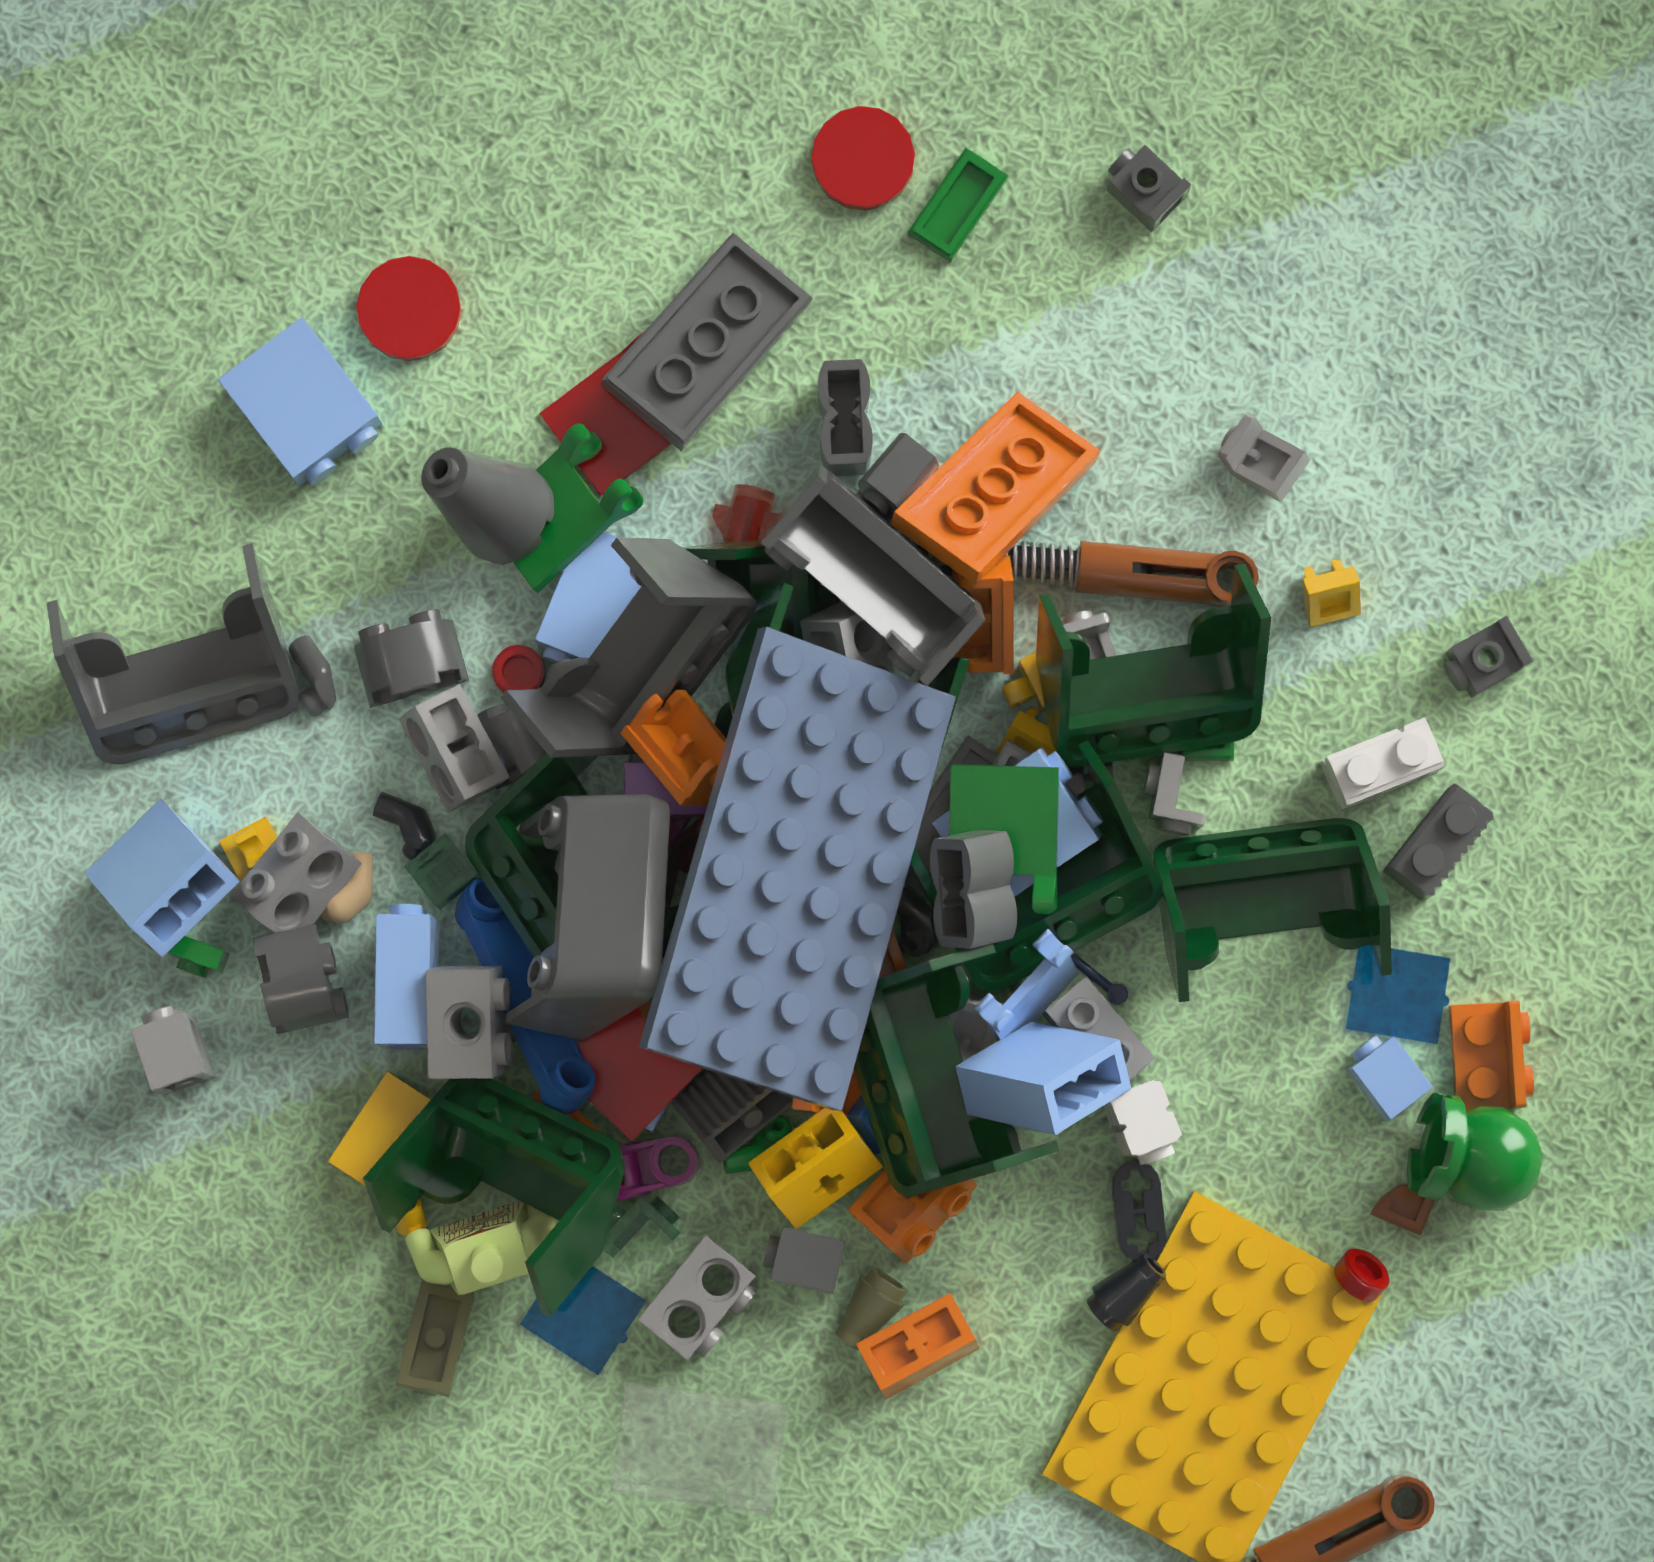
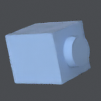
M1375 1035L1350 1054L1356 1063L1346 1069V1071L1384 1121L1393 1119L1433 1088L1395 1036L1387 1038L1381 1043Z

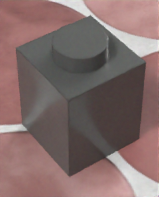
M782 1227L780 1237L774 1235L769 1237L763 1266L773 1268L771 1280L833 1294L846 1241Z

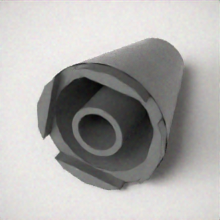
M451 447L436 451L424 464L421 474L424 490L473 555L494 564L505 565L522 560L540 545L543 538L539 535L546 521L551 523L554 516V496L546 478L535 469L523 463Z

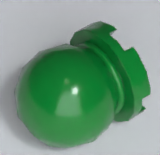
M1432 1093L1425 1101L1416 1120V1123L1426 1125L1421 1138L1420 1149L1409 1148L1407 1181L1410 1191L1417 1192V1196L1429 1200H1441L1449 1191L1458 1203L1474 1210L1504 1211L1525 1199L1537 1186L1544 1157L1538 1137L1527 1121L1504 1107L1479 1106L1466 1111L1461 1097Z

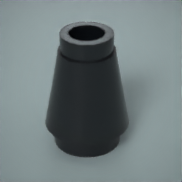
M1144 1253L1140 1258L1135 1259L1093 1285V1294L1087 1298V1304L1099 1321L1109 1329L1116 1331L1122 1325L1130 1326L1158 1288L1160 1282L1166 1278V1273L1152 1256Z

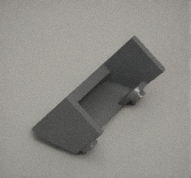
M822 465L815 469L762 535L761 544L766 547L764 551L770 558L786 571H789L793 565L801 570L805 569L885 638L886 643L892 648L886 655L892 663L910 677L915 671H918L919 680L926 686L933 681L985 621L981 603L967 589L960 587L959 582Z
M616 537L611 547L630 567V576L641 586L639 591L590 658L563 659L553 665L546 675L547 681L541 689L506 690L501 699L550 758L637 754L620 734L625 725H630L642 705L656 693L663 700L661 708L675 690H686L692 697L754 614L757 606L756 600L740 583L670 539Z
M252 543L242 546L250 587L235 591L224 601L222 615L226 628L126 656L119 640L110 634L93 632L73 638L58 601L46 602L54 658L93 750L99 759L110 764L130 763L288 716L296 709L299 703L296 678L275 604Z
M647 794L559 796L520 824L519 834L541 839L547 849L560 851L554 944L546 948L540 956H535L530 963L527 983L532 988L531 998L506 1013V1024L584 1041L652 998L662 965L670 808L665 799Z

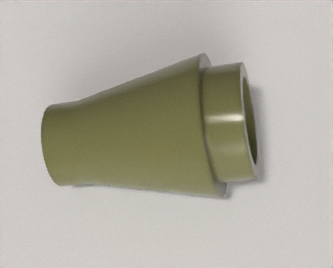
M872 1267L867 1276L860 1275L842 1323L835 1332L836 1335L848 1345L859 1350L856 1343L877 1333L905 1306L902 1299L908 1292L907 1289L887 1273Z

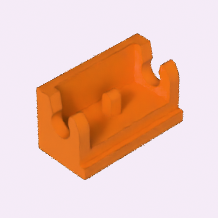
M1003 556L976 585L952 569V577L959 582V586L967 589L981 603L985 618L983 624L954 655V658L963 657L970 660L966 672H1003V674H1014V598L1010 556Z
M675 690L662 708L663 700L656 693L642 705L630 725H625L620 734L680 806H708L727 738L686 690Z
M951 1293L856 1343L885 1400L979 1349L977 1341Z

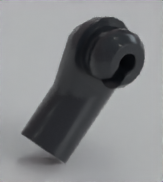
M381 792L374 807L373 816L399 826L405 842L402 852L408 860L418 863L426 861L430 857L431 850L435 848L437 839L427 811L418 805Z

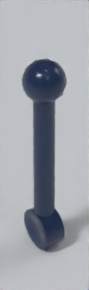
M1073 952L1070 957L1075 967L1106 991L1108 1000L1111 1003L1119 1005L1127 1000L1128 990L1124 985L1112 984Z

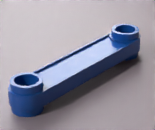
M480 877L468 884L457 900L454 915L458 925L465 931L481 966H502L503 978L509 980L511 988L509 1010L503 1011L506 1017L507 1012L531 998L532 988L528 986L527 974L534 957ZM510 1025L540 1088V1096L544 1105L565 1115L580 1109L593 1092L596 1077L593 1068L584 1060L576 1041L566 1037Z

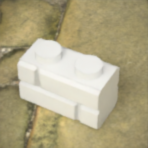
M1425 718L1407 724L1400 730H1392L1329 755L1320 762L1340 811L1433 775L1445 767L1444 760Z
M1151 1080L1132 1087L1103 1106L1111 1126L1118 1127L1114 1134L1123 1156L1137 1157L1140 1165H1146L1174 1154L1175 1151L1171 1143L1178 1141V1138L1182 1135L1174 1113L1166 1110L1170 1103L1161 1081Z

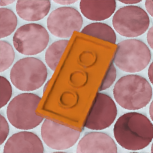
M1016 392L894 512L891 525L976 585L1096 463L1100 450L1019 392Z

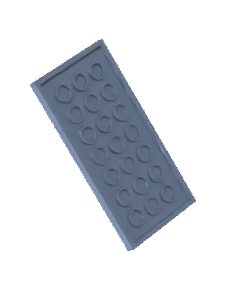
M769 627L758 628L639 1048L827 1109L842 1111L955 702V696Z

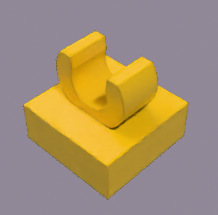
M1338 559L1332 560V572L1316 576L1312 566L1305 567L1303 579L1304 609L1310 627L1361 615L1360 581L1354 566L1344 568Z
M1035 652L1019 660L1018 667L1023 677L1002 687L1003 690L1001 691L1010 710L1033 698L1040 712L1046 710Z
M1033 706L1026 713L1018 712L996 754H1000L1007 740L1016 743L1031 753L1041 747L1044 748L1048 755L1055 751L1049 727L1035 719L1039 711L1038 708Z
M266 816L219 840L240 882L278 837Z

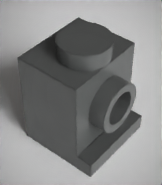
M1146 145L1137 154L1128 148L1108 169L1113 178L1109 181L1107 191L1151 232L1188 196L1192 185L1185 178L1181 179ZM1142 173H1148L1155 179L1156 184L1151 188H1144L1138 184L1137 177Z
M1505 616L1448 649L1445 654L1449 662L1444 664V668L1453 686L1458 691L1466 688L1472 698L1526 668L1533 662V659L1508 616ZM1479 650H1491L1495 656V664L1490 667L1482 665L1478 660Z

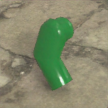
M779 1115L758 1132L749 1145H742L723 1161L725 1174L752 1171L748 1162L793 1131L790 1121Z

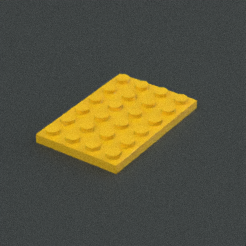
M1193 1191L1172 1229L1162 1253L1156 1259L1164 1269L1166 1278L1160 1282L1158 1288L1130 1326L1122 1325L1119 1328L1041 1474L1199 1562H1241L1383 1294L1373 1302H1366L1353 1297L1339 1284L1335 1277L1334 1267L1200 1193Z

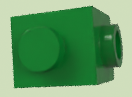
M186 936L167 952L179 957L176 968L203 978H207L210 969L223 973L230 953Z

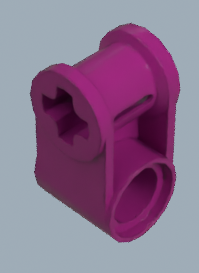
M666 1137L643 1143L637 1141L619 1145L625 1163L624 1176L626 1184H624L622 1178L617 1201L652 1194L651 1191L679 1186L691 1181L700 1167V1156L696 1147L690 1141L680 1137ZM671 1146L682 1147L689 1157L687 1170L677 1177L667 1175L661 1166L662 1154Z

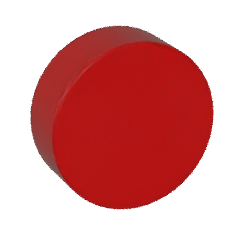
M513 645L505 648L497 655L492 667V676L496 686L503 694L506 690H536L541 688L544 682L545 666L540 655L532 648L524 645Z
M1353 1248L1347 1250L1334 1267L1335 1277L1339 1284L1350 1295L1362 1301L1373 1302L1377 1300L1390 1283L1389 1274L1384 1264L1376 1256L1362 1249Z

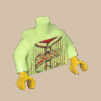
M419 1198L414 1204L415 1207L408 1211L396 1225V1230L400 1235L407 1236L405 1238L406 1245L423 1280L431 1284H450L458 1295H464L528 1274L525 1264L526 1260L555 1227L556 1222L555 1218L518 1200L432 1228L429 1231L426 1229L427 1219L422 1200Z

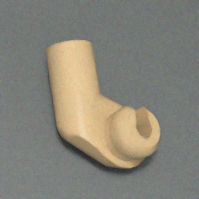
M351 853L362 865L340 892L328 903L327 908L320 915L322 920L336 924L351 921L369 905L373 893V854Z

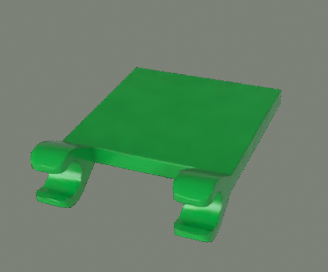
M580 423L573 425L566 432L558 450L536 469L539 474L546 478L553 492L554 516L551 523L546 521L539 535L543 540L537 549L522 560L513 563L530 587L537 593L547 586L614 522L635 513L644 502L640 492L636 488L630 487L623 479H616L606 489L601 501H598L573 466L587 461L598 454L602 449V442L594 432H589Z
M951 764L949 835L973 830L1006 831L1013 850V874L1034 875L1033 911L1038 914L1053 913L1057 908L1059 767Z

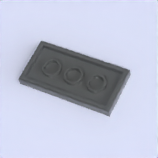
M732 233L604 376L600 385L682 451L798 319L813 298L736 234Z

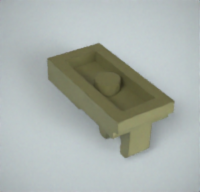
M421 1281L396 1386L413 1389L416 1393L435 1397L436 1395L450 1396L473 1305L474 1292L458 1295L452 1287Z

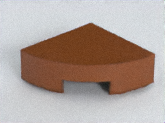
M1405 1183V1185H1399L1386 1195L1384 1194L1375 1204L1370 1215L1421 1235L1435 1200L1417 1196L1418 1193L1410 1191L1408 1184Z

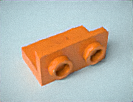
M1520 1001L1450 1005L1449 1020L1454 1096L1461 1097L1466 1111L1479 1106L1504 1107L1505 1109L1525 1108L1527 1105L1526 1097H1533L1534 1076L1532 1066L1524 1065L1523 1044H1529L1531 1029L1528 1012H1521Z
M884 1169L847 1211L907 1264L913 1256H920L930 1248L935 1240V1232L949 1217L958 1215L966 1208L970 1202L971 1193L977 1187V1184L970 1179L912 1197H905L893 1188Z

